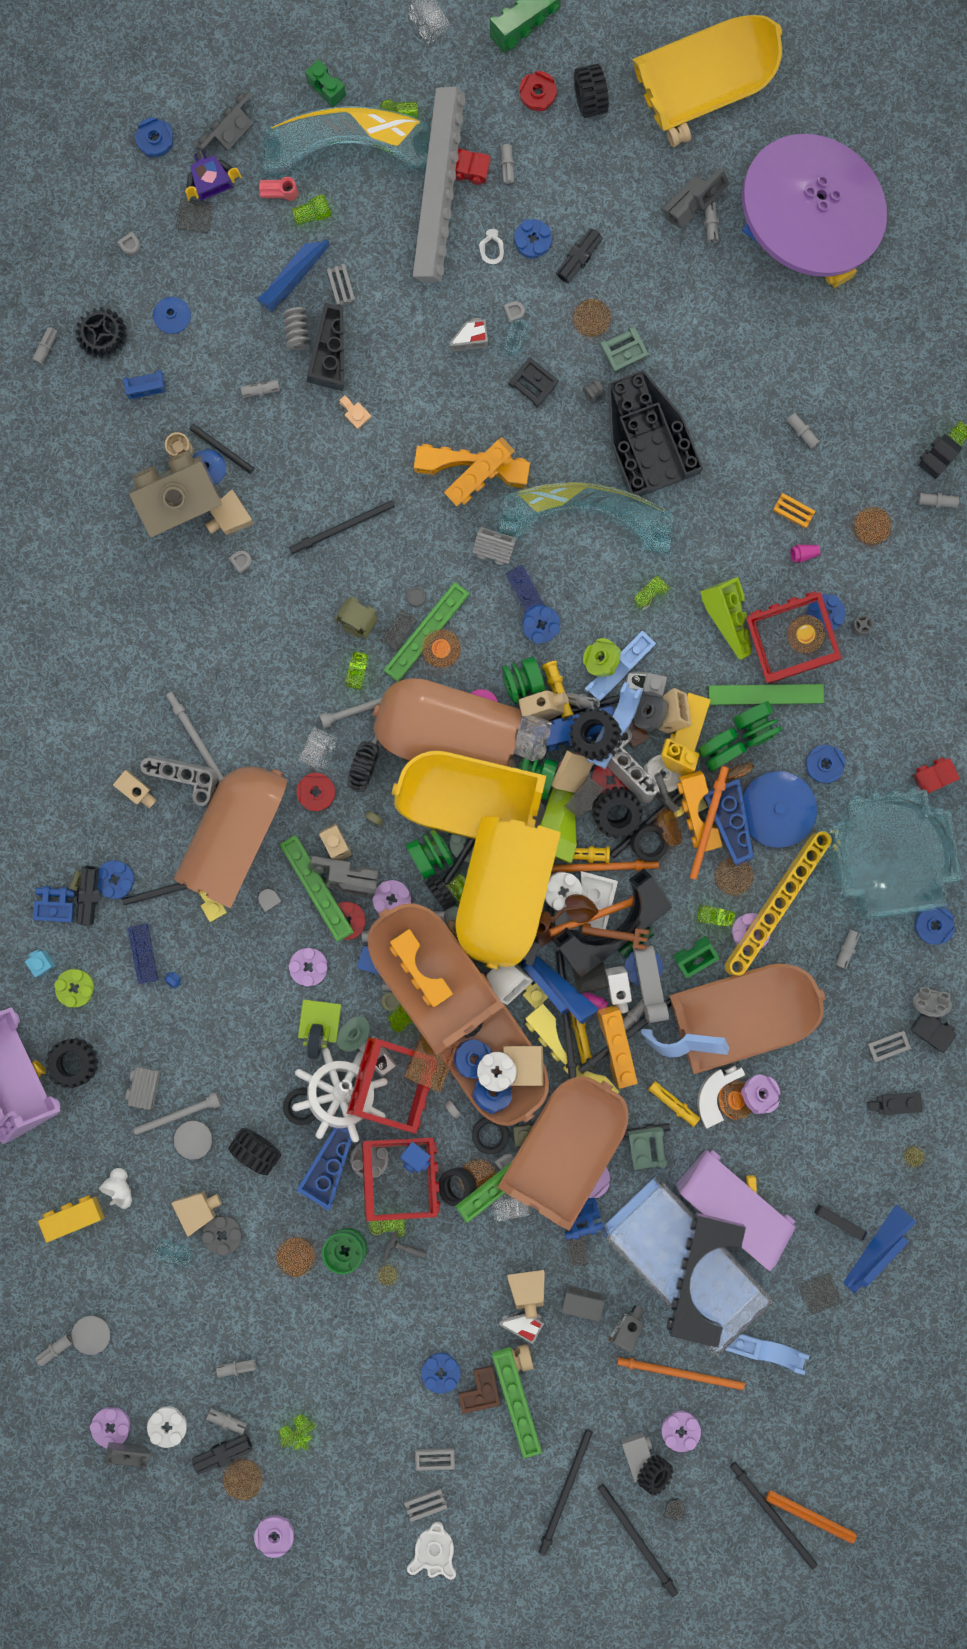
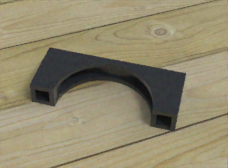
M644 868L629 879L633 890L632 908L626 920L615 931L635 934L636 928L645 929L649 927L654 921L673 908L654 878ZM567 927L552 938L555 945L580 978L588 974L593 968L605 961L606 958L628 942L627 940L607 937L595 939L582 938L573 934Z
M696 1213L695 1218H691L690 1229L692 1233L691 1237L686 1239L685 1249L687 1254L686 1258L683 1257L680 1269L683 1270L682 1276L677 1278L676 1289L678 1293L677 1297H673L671 1304L673 1315L668 1318L666 1329L669 1330L671 1337L718 1348L723 1327L720 1323L705 1317L695 1307L690 1293L691 1276L697 1263L709 1252L727 1246L742 1247L746 1227L741 1223Z

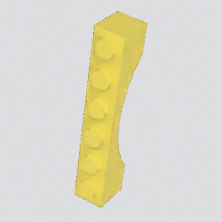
M542 1003L525 1017L527 1020L525 1025L532 1033L536 1031L540 1035L537 1039L544 1047L548 1045L553 1050L550 1054L557 1062L561 1060L564 1064H567L566 1052L563 1050L557 1035L556 1018ZM577 1065V1077H589L599 1083L605 1081L613 1086L612 1091L617 1094L619 1093L606 1076L589 1071L581 1074L578 1070L580 1066ZM564 1066L563 1069L568 1074V1069L566 1068V1066Z

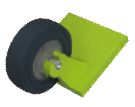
M303 999L298 1038H303V1046H308V1058L318 1059L321 1048L326 1049L328 1042H337L341 1004Z

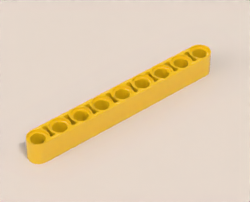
M827 832L813 833L808 838L727 959L725 971L728 974L742 975L746 972L830 846L831 836ZM818 836H821L823 839L822 845H819L817 842ZM808 851L811 852L813 856L811 861L807 859ZM798 867H800L802 870V875L800 877L796 874V869ZM787 883H790L792 886L790 892L786 891L785 886ZM777 898L781 901L780 908H777L775 906V900ZM766 914H768L771 918L769 924H766V922L764 921V917ZM755 930H758L760 932V938L758 940L754 938ZM745 946H748L750 950L747 956L743 953ZM734 962L739 964L737 972L732 968Z

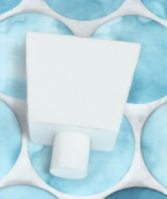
M517 964L512 967H498L497 970L492 969L487 974L492 990L499 1000L506 1005L534 981Z
M624 966L604 969L612 1005H616L621 1013L628 1012L627 1002H631L632 999L627 971Z

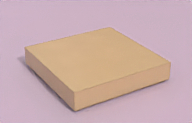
M567 751L551 786L579 794L593 763L588 762L587 757L585 758L579 753Z
M503 1046L504 1053L513 1060L517 1067L516 1080L511 1086H542L543 1046Z

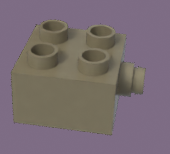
M186 450L168 459L171 469L158 474L155 466H151L133 475L134 478L132 480L135 485L131 486L129 495L150 538L222 505L221 496L201 455L193 458L190 450Z

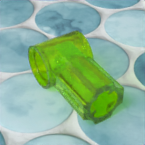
M387 99L379 107L383 111H392L393 113L416 120L418 118L417 102L395 103Z
M317 195L309 203L291 209L297 226L315 219L321 221L324 220V217L326 219L332 215L325 195Z

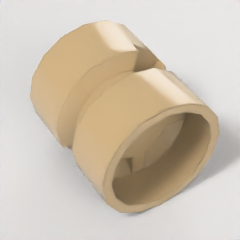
M175 432L170 434L165 440V448L170 457L186 450H190L193 456L194 449L192 444L184 434Z
M528 1344L517 1346L516 1350L511 1348L518 1372L519 1370L525 1372L534 1369Z

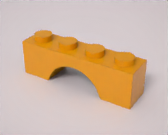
M701 771L679 776L680 783H677L679 794H683L684 801H681L683 810L688 813L689 819H686L687 826L694 835V837H691L692 845L697 849L705 822L699 818L698 805L703 796L708 793L705 777ZM714 824L712 825L705 852L723 847L718 828Z
M410 929L390 942L392 944L389 947L395 957L400 956L403 961L400 965L406 974L408 972L412 974L414 978L411 981L417 990L419 988L422 989L425 994L422 998L428 1006L432 1004L435 1007L453 995L443 978H427L417 969L415 956L421 945Z
M615 1005L599 1009L597 1015L610 1054V1069L614 1084L619 1089L638 1084L620 1009Z

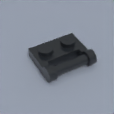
M529 357L512 377L508 385L512 388L515 387L530 399L536 408H539L545 398L559 383V380ZM524 378L539 390L541 394L539 396L535 395L519 380Z

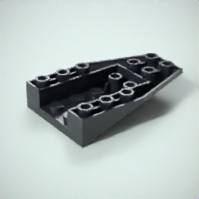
M644 370L608 383L611 445L628 493L641 497L701 474L703 466L683 416ZM628 495L629 498H630V500H633V499L637 498V497Z

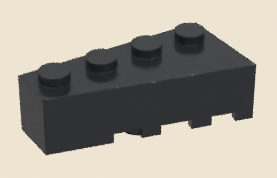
M328 303L324 304L306 381L340 391L344 390L343 307Z

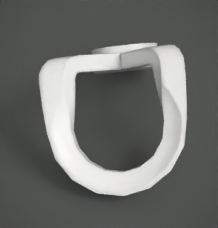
M497 229L487 230L486 238L479 244L482 259L488 264H497L503 258V242L497 237ZM491 239L495 240L499 246L500 255L496 259H490L485 254V243Z

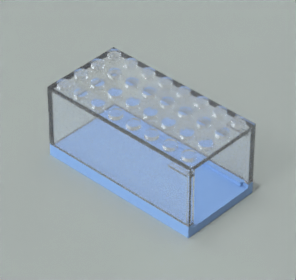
M656 1174L603 1225L604 1229L602 1231L605 1239L671 1309L673 1297H677L678 1293L676 1289L677 1278L682 1276L683 1270L680 1269L683 1257L686 1258L687 1254L685 1249L687 1237L690 1238L692 1233L690 1229L691 1218H695V1214L662 1178ZM726 1247L715 1249L706 1254L693 1270L690 1281V1293L695 1307L705 1317L720 1323L723 1327L719 1347L705 1345L717 1358L774 1303V1300Z

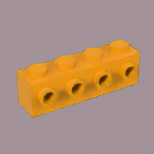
M501 437L444 493L456 506L461 503L465 505L472 498L470 494L474 490L476 492L481 490L486 485L484 481L488 477L492 479L499 472L497 468L501 464L505 466L513 459L511 455L515 450Z

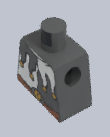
M634 1305L629 1315L623 1313L608 1341L631 1353L644 1327V1323L640 1322L644 1310ZM631 1322L632 1328L628 1330V1324Z

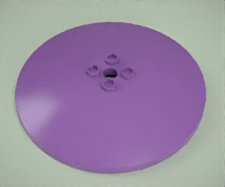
M814 134L786 136L762 149L746 172L742 187V207L747 224L761 247L784 266L812 276L841 275L858 268L866 262L879 246L887 224V205L884 192L878 178L869 165L844 144ZM817 194H822L825 200L819 199Z

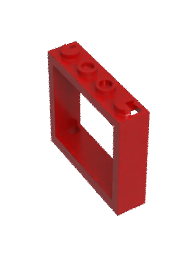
M809 592L802 599L794 597L787 600V604L780 606L777 603L769 606V610L763 612L756 610L750 613L751 616L746 617L768 684L843 660L821 592ZM818 602L834 653L772 673L756 622Z
M368 1038L346 1114L416 1134L421 1124L420 1117L422 1111L426 1106L427 1092L431 1088V1078L437 1067V1058L377 1038ZM381 1047L424 1061L406 1124L363 1112Z
M433 1138L362 1142L365 1222L437 1217V1213H440V1201L436 1200V1193H439V1182L435 1181V1173H438V1162H434V1154H437L436 1142H433ZM411 1142H414L416 1145H425L426 1153L431 1156L428 1160L430 1164L427 1167L429 1212L374 1215L371 1148L408 1146Z

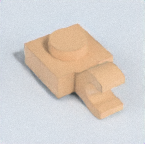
M345 395L339 400L340 404L348 411L345 417L357 430L371 418V415L359 402L353 405Z

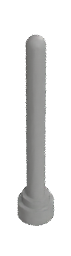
M382 697L334 714H327V712L319 714L324 729L331 727L334 721L375 708V705L380 704Z
M219 1093L209 1094V1097L202 1102L135 1127L133 1133L139 1135L208 1107L214 1109L221 1107L222 1101Z

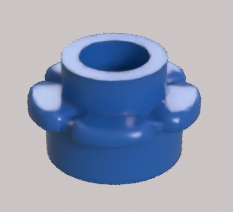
M166 973L167 976L164 978V981L169 986L176 989L182 985L179 982L181 978L176 973Z

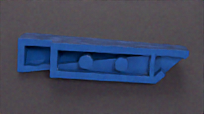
M329 240L305 243L272 282L269 289L258 297L257 301L270 312H273L282 299L285 300L327 250L330 246Z
M537 955L532 966L527 965V960L525 959L520 961L523 968L562 1014L565 1015L570 1010L581 1024H584L598 1012L599 1009Z
M895 1205L843 1283L854 1294L861 1286H868L908 1244L909 1241L903 1235L916 1221L898 1205Z

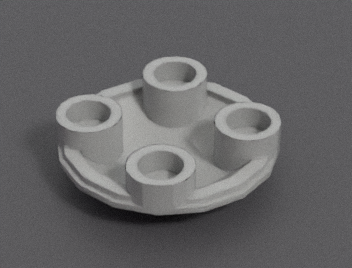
M922 987L913 997L914 1007L920 1013L927 1016H944L952 1009L950 994L947 992L930 990L928 987Z
M188 1121L176 1130L174 1146L177 1152L184 1158L199 1159L205 1156L211 1149L212 1134L203 1122Z
M360 1142L351 1152L350 1163L354 1172L363 1178L362 1142ZM384 1147L371 1148L373 1178L383 1174L388 1166V1151Z
M86 1316L79 1319L72 1330V1342L75 1348L86 1355H96L102 1352L110 1340L108 1323L96 1316Z

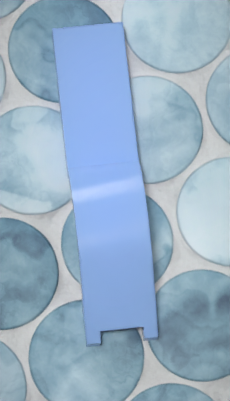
M641 631L621 652L620 662L615 673L611 676L597 677L584 690L586 692L589 691L595 698L601 701L656 643L645 632Z
M624 682L620 691L619 703L612 716L621 728V736L630 726L643 692L640 688L637 691L629 688V684ZM604 726L602 727L601 732L595 743L599 742L604 737ZM608 754L609 758L607 759L601 757V761L596 759L589 760L588 758L587 761L606 769L612 754Z
M641 1030V1034L645 1037V1042L658 1053L669 1058L680 1057L687 1054L690 1050L728 1055L729 1046L725 1038L686 1034L677 1043L662 1044L654 1038L652 1030Z
M726 1328L722 1332L718 1347L755 1360L773 1362L802 1375H805V1370H803L805 1359L809 1360L808 1354L792 1347L769 1340L758 1339Z

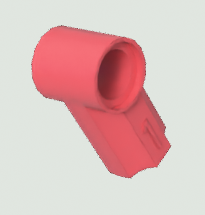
M284 177L281 180H260L259 183L261 198H284L292 201L299 194L296 183L291 177ZM287 187H293L290 191H285Z

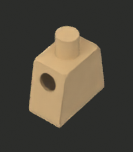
M232 489L221 499V506L210 510L214 519L205 525L211 534L221 528L227 536L254 523Z
M676 688L671 689L662 696L668 701L669 706L663 726L658 730L665 733H671L691 726L687 694Z
M543 691L519 699L522 718L537 723H544L563 714V705L569 702L565 692L556 694L551 691Z
M128 769L113 784L114 787L137 805L142 802L150 809L157 801L148 793L151 789ZM135 787L141 790L139 796L133 792Z
M337 823L319 831V835L332 859L342 861L353 855Z
M205 1191L176 1199L171 1204L188 1237L216 1216L213 1209L222 1205V1201L218 1194L208 1198Z
M544 1270L507 1275L516 1309H525L526 1319L537 1318L536 1307L544 1306Z

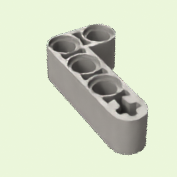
M627 729L622 734L624 741L618 742L620 747L619 749L615 748L614 751L616 753L611 756L607 767L641 802L649 803L657 794L659 787L651 776L625 751L632 738L630 730Z
M159 756L148 757L140 764L142 772L146 775L194 785L193 801L196 805L204 806L208 804L215 792L218 775L212 768ZM167 765L172 766V774L167 771ZM186 769H189L191 771V778L186 776ZM204 773L210 776L209 782L204 780ZM201 792H204L207 795L206 800H203L200 797Z
M647 945L646 950L633 948L646 1021L650 1024L669 1020L653 945Z

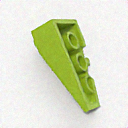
M739 577L700 591L702 602L707 612L738 659L741 660L752 654L749 631L744 628L747 613L742 612L741 602L745 601Z
M553 787L540 826L561 832L555 859L572 864L577 846L574 792Z

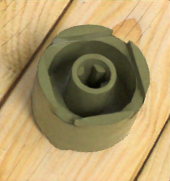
M350 597L341 606L334 618V622L336 624L340 622L343 625L341 628L359 639L363 636V640H366L378 621L375 615L377 611L370 606H362L358 599Z

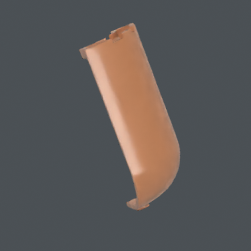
M405 679L393 684L385 691L380 704L375 705L373 716H376L374 722L376 738L388 751L401 758L412 760L414 757L425 752L444 751L509 767L508 763L511 755H514L517 745V732L520 731L523 720L521 709L424 679Z
M247 766L227 774L215 789L173 879L182 885H187V888L197 893L201 890L206 892L207 898L231 909L283 797L287 785V779L282 777L284 773L273 769L271 772L260 767Z
M408 903L399 905L391 910L386 908L378 914L380 918L374 922L368 934V950L371 960L380 976L436 1055L451 1047L457 1040L468 1035L478 1025L491 1018L504 1007L447 925L436 913L424 906ZM408 929L411 930L421 945L415 956V963L419 972L430 979L443 978L453 995L435 1007L432 1004L429 1006L422 998L425 995L421 988L416 989L411 981L414 977L410 972L406 974L400 965L403 962L399 955L395 957L389 948L392 946L390 942Z
M789 964L767 965L747 971L742 975H734L669 995L673 1013L679 1025L678 1030L681 1039L686 1034L721 1037L726 1039L729 1046L728 1055L690 1050L686 1055L693 1074L788 1046L804 1039L820 1024L824 1015L823 1001L826 1000L823 990L818 988L815 980L808 972Z
M482 973V976L484 977V979L487 981V983H488L489 986L491 987L489 981L487 980V978L485 977V975ZM504 1005L501 1010L483 1022L481 1030L476 1035L469 1038H460L455 1044L439 1055L475 1108L490 1121L499 1125L510 1126L522 1120L524 1122L529 1121L534 1117L533 1112L544 1103L549 1089L548 1074L544 1063L543 1085L511 1086V1102L503 1111L495 1114H490L481 1109L472 1097L474 1086L479 1078L471 1079L461 1076L454 1064L455 1049L467 1040H479L488 1045L492 1052L504 1053L503 1046H532ZM471 1054L469 1061L472 1062L474 1065L476 1064L475 1060H477L478 1058L477 1056H473V1054ZM499 1066L492 1070V1073L502 1075ZM488 1090L490 1096L497 1097L495 1095L496 1091Z
M580 1076L562 1083L547 1101L498 1188L525 1205H530L538 1210L540 1214L570 1231L624 1137L628 1125V1107L625 1100L619 1094L612 1091L613 1086L605 1081L599 1083L592 1078Z

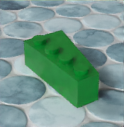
M516 0L513 8L509 9L506 7L501 11L502 15L500 17L493 16L490 18V38L504 53L508 50H513L518 45V41L522 38H527L532 33V29L536 26H541L546 21V17L550 14H555L560 9L561 0Z

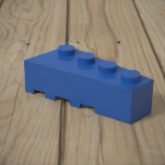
M738 778L726 784L714 818L736 866L754 859L741 783ZM714 790L709 791L705 795V799L709 807L712 801Z

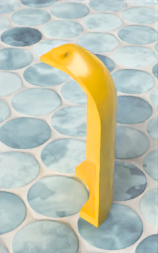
M740 16L723 21L632 59L638 83H643L646 94L643 96L648 107H653L656 113L654 119L659 127L666 131L763 89L772 80L780 65L782 57L781 26L766 16Z
M430 751L414 757L406 764L401 772L398 784L394 783L392 795H395V808L408 820L428 828L476 839L481 816L500 817L501 821L510 822L511 819L526 822L525 826L534 827L536 820L532 818L533 816L537 817L546 776L449 752Z
M481 816L456 917V933L459 943L471 958L486 963L487 968L497 970L498 967H512L526 956L537 933L561 832L542 826H537V828L525 826L526 822L511 819L510 822L501 821L500 817Z

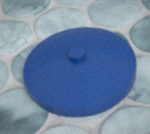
M783 771L763 774L753 780L743 793L750 836L762 845L773 848L792 846L803 840L815 824L817 816L815 796L808 784L794 774Z

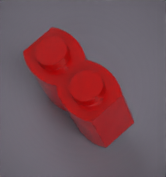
M458 149L455 180L462 181L463 179H468L476 185L486 183L491 156Z
M942 757L933 761L934 765L929 768L926 764L916 769L917 773L913 774V777L922 796L960 779L951 758L945 760Z

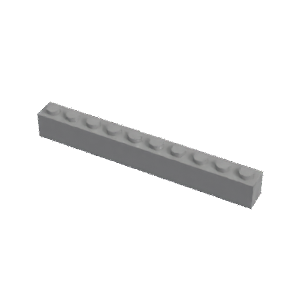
M458 87L436 88L413 277L420 282H441L442 275L444 274L443 265L444 257L447 253L446 241L449 236L448 225L451 218V201L454 196L453 185L456 179L455 169L456 162L458 161V145L461 140L460 129L463 123V106L465 105V94Z

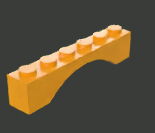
M429 444L417 445L414 472L434 475L441 470L453 466H471L484 452L472 454L470 451L463 449L458 452L452 451L449 447H440L438 449L433 448ZM515 458V460H511L505 466L501 464L497 468L499 472L496 476L507 486L526 489L530 462H526L527 460L523 458Z

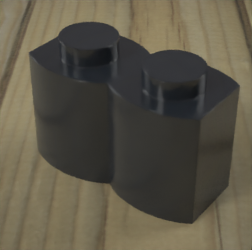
M944 434L941 438L937 436L931 443L933 448L930 451L926 449L919 457L922 461L918 466L934 479L938 478L963 448L947 434Z
M921 1013L909 1030L939 1052L945 1053L957 1036L953 1032L955 1028L947 1022L942 1024L938 1021L939 1017L927 1016Z

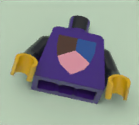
M199 151L194 155L197 163L190 166L191 172L188 174L185 193L188 201L193 196L203 201L233 188L232 183H235L234 179L237 177L241 179L242 176L238 168H233L223 160H217L215 156L207 158L204 151Z

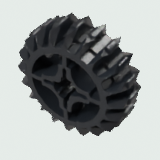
M100 307L99 312L93 308L92 314L86 311L87 317L80 316L82 323H77L79 329L75 330V333L78 335L76 340L80 343V348L85 349L84 352L87 355L91 353L92 358H96L98 355L99 359H103L105 354L110 359L111 352L117 356L116 349H123L120 343L126 344L124 337H127V332L124 331L127 327L123 324L122 317L118 318V313H112L109 308L105 311L103 307ZM109 322L115 325V334L109 331ZM88 332H90L94 336L93 345L88 342Z
M362 741L359 744L349 771L348 788L356 792L363 793L366 791L377 762L378 745L370 741Z

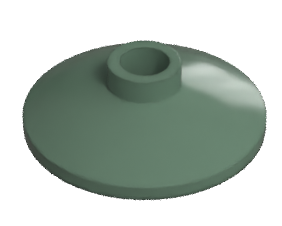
M354 1017L348 1020L340 1028L337 1035L339 1048L350 1052L361 1047L370 1033L368 1020L364 1017Z

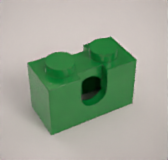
M319 59L305 71L307 82L332 108L346 96L345 85L336 76L332 78L329 75L328 68Z
M706 936L694 942L696 946L688 951L682 949L672 955L686 979L720 959ZM703 958L701 963L693 964L696 959Z

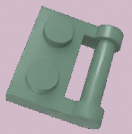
M634 326L628 328L627 332L599 343L614 373L647 358L649 355ZM630 338L633 339V342L611 352V347Z
M655 1127L628 1132L634 1170L651 1167L662 1168L668 1165V1160L664 1153L663 1128ZM649 1137H655L657 1158H652Z

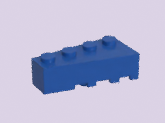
M612 706L599 709L600 711L602 709L611 716L614 714ZM572 715L568 717V720L556 719L549 722V725H545V722L539 723L537 729L539 737L542 739L543 750L548 749V752L555 751L563 744H566L567 747L573 746L570 741L572 738L569 737V732H572L570 725H574L573 719L575 717L578 719L580 715ZM602 725L594 726L588 731L587 742L596 739L595 736L600 734Z
M348 1128L333 1129L296 1190L329 1211L332 1208L352 1143Z

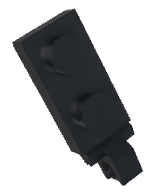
M920 1092L877 1096V1101L867 1102L868 1110H878V1114L883 1115L923 1112Z

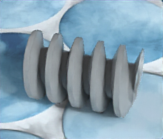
M302 307L290 308L283 313V318L285 319L283 322L286 326L284 328L287 341L286 347L290 350L303 351L310 348V345L304 344L310 340L308 337H304L309 331L303 329L308 326V323L302 322L307 319L306 315H301V313L306 312V309Z

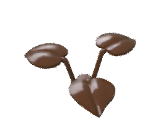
M573 894L565 899L567 907L562 908L553 917L546 911L541 912L536 933L540 944L539 947L551 942L552 938L555 937V935L552 937L549 935L548 929L554 927L551 923H554L555 919L563 912L568 911L569 918L577 923L590 921L598 914V908L593 901L586 896Z

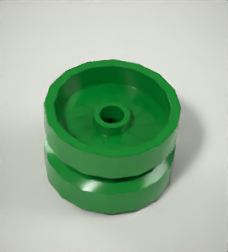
M734 727L724 733L717 734L697 749L702 758H706L714 753L715 756L706 763L711 772L747 751L743 742L730 746L729 743L738 737Z

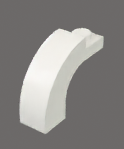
M731 1066L725 1070V1074L718 1068L703 1081L698 1093L697 1108L706 1129L724 1121L717 1105V1097L723 1086L745 1075L741 1067Z

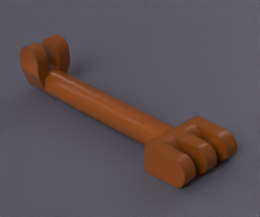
M590 923L583 924L582 935L633 941V948L647 949V945L639 944L640 941L648 942L647 937L641 936V934H649L647 929L636 928L635 934L593 928Z

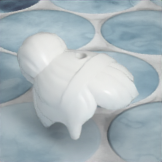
M122 1168L113 1169L110 1173V1178L103 1182L99 1190L112 1197L113 1200L110 1205L116 1204L121 1209H126L131 1205L132 1197L131 1189L126 1182L128 1175Z

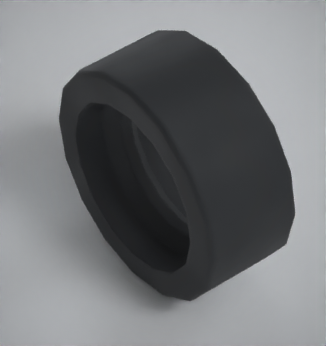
M643 824L639 826L638 830L633 832L631 848L639 858L645 861H656L666 854L669 847V839L662 828L654 824ZM652 831L659 835L660 846L655 852L647 854L640 849L639 840L644 833Z
M301 1087L291 1091L283 1103L284 1115L290 1122L296 1125H306L316 1119L312 1112L307 1117L301 1118L295 1116L291 1111L290 1106L293 1098L298 1095L307 1096V1088Z
M484 1117L475 1124L472 1130L473 1143L482 1153L496 1154L506 1147L508 1129L506 1126L496 1124ZM494 1124L500 1128L502 1138L497 1145L488 1147L481 1143L479 1132L484 1125Z
M462 1167L450 1169L439 1178V1194L442 1200L450 1206H456L477 1189L473 1175ZM452 1176H458L464 1184L465 1191L462 1198L456 1197L451 1191L450 1181Z

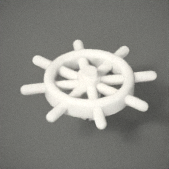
M323 1048L322 1054L326 1064L320 1067L313 1076L301 1069L295 1071V1075L309 1082L307 1088V1100L294 1104L292 1109L293 1111H300L310 1108L313 1115L322 1122L316 1132L318 1139L324 1136L328 1126L334 1128H348L351 1140L358 1142L359 1136L355 1124L363 1119L346 1114L348 1109L347 1103L350 1102L354 1088L351 1081L354 1077L357 1078L363 1054L361 1051L358 1052L353 1063L346 1061L333 1062L329 1049ZM337 1072L347 1073L342 1082H340ZM329 1074L333 1086L320 1079ZM382 1078L371 1081L363 1112L383 1118L386 1117L383 1112L372 1107L374 1089L387 1085V1079ZM318 1087L330 1094L317 1097L316 1088ZM332 1101L328 1111L325 1112L320 1104ZM339 1105L344 1118L334 1116Z

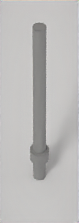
M173 692L168 693L166 697L173 707L174 714L180 718L208 767L217 772V782L220 783L224 777L187 717L184 706L179 704Z

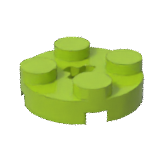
M600 638L586 648L583 655V663L587 671L596 677L611 676L615 673L620 662L621 650L609 639ZM604 653L605 658L603 661H600L598 658Z
M80 969L67 970L58 977L54 984L56 997L67 1007H81L91 1000L94 992V981L85 971ZM72 983L79 985L78 993L70 991Z

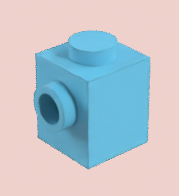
M35 950L28 955L29 959L25 961L35 978L43 976L56 967L46 950L40 952Z

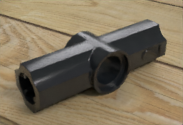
M590 228L580 242L574 244L567 255V259L557 270L556 275L564 283L569 284L580 268L583 269L593 251L601 243L603 237L597 230Z
M89 865L81 867L80 887L77 888L76 894L78 904L76 923L82 926L94 925L95 905L98 904L99 889L97 887L99 879L98 867Z
M244 1434L231 1441L220 1442V1444L218 1443L211 1447L210 1450L193 1457L192 1463L195 1472L199 1475L217 1466L218 1468L224 1467L234 1461L235 1458L251 1452L253 1448L250 1438L247 1434Z

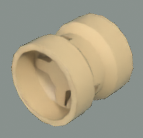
M686 122L680 124L677 128L673 127L667 130V137L673 148L679 146L681 142L691 141L690 129Z

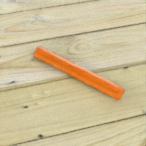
M772 1490L767 1493V1502L851 1544L855 1542L857 1537L855 1532Z

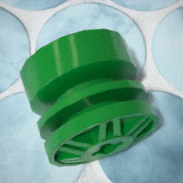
M534 656L521 660L522 669L520 670L515 663H511L512 672H510L507 665L502 666L504 686L514 704L519 703L518 694H520L522 699L527 697V691L531 695L545 691L543 678Z
M769 701L761 703L732 719L737 730L745 728L748 730L741 737L742 740L750 736L752 740L745 743L746 748L759 746L775 738L783 730L782 726L772 728V725L779 722L778 719L769 721L767 718L774 712Z
M527 753L521 761L519 769L546 776L541 799L546 800L558 762L545 759L543 765L540 766L538 765L539 756L536 755L534 763L529 762L531 754Z
M434 829L430 831L434 838L429 841L425 833L423 835L425 844L421 845L417 839L406 844L424 880L436 874L433 866L436 863L442 870L445 869L441 862L445 859L449 866L453 864L447 845Z
M353 1228L337 1230L326 1240L322 1248V1258L326 1267L330 1271L342 1275L352 1273L360 1266L367 1255V1243L364 1236ZM344 1246L350 1248L349 1252L342 1251Z

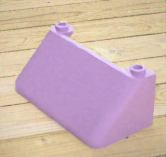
M12 1007L0 1011V1142L3 1144L16 1139L60 1112L59 1101L52 1096L47 1097L16 1029L20 1019L18 1014L14 1013Z
M705 1149L676 1183L680 1194L704 1215L744 1224L746 1230L742 1248L766 1269L771 1271L776 1266L796 1228L794 1225L796 1221L788 1214L784 1216L776 1211L725 1167L720 1161L721 1156L714 1150L710 1152Z

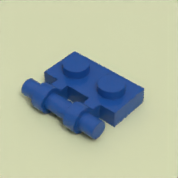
M51 886L36 888V895H42V901H34L33 920L73 922L74 903H67V898L75 897V890L68 889V887L54 889ZM50 896H60L59 902H50Z
M595 1198L586 1201L571 1227L572 1231L565 1232L566 1240L580 1239V1236L590 1233L594 1235L597 1234V1231L604 1230L602 1222L594 1224L593 1221L601 1218ZM588 1222L589 1226L577 1229L578 1224Z

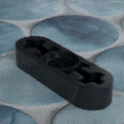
M820 1204L814 1210V1213L862 1241L868 1233Z

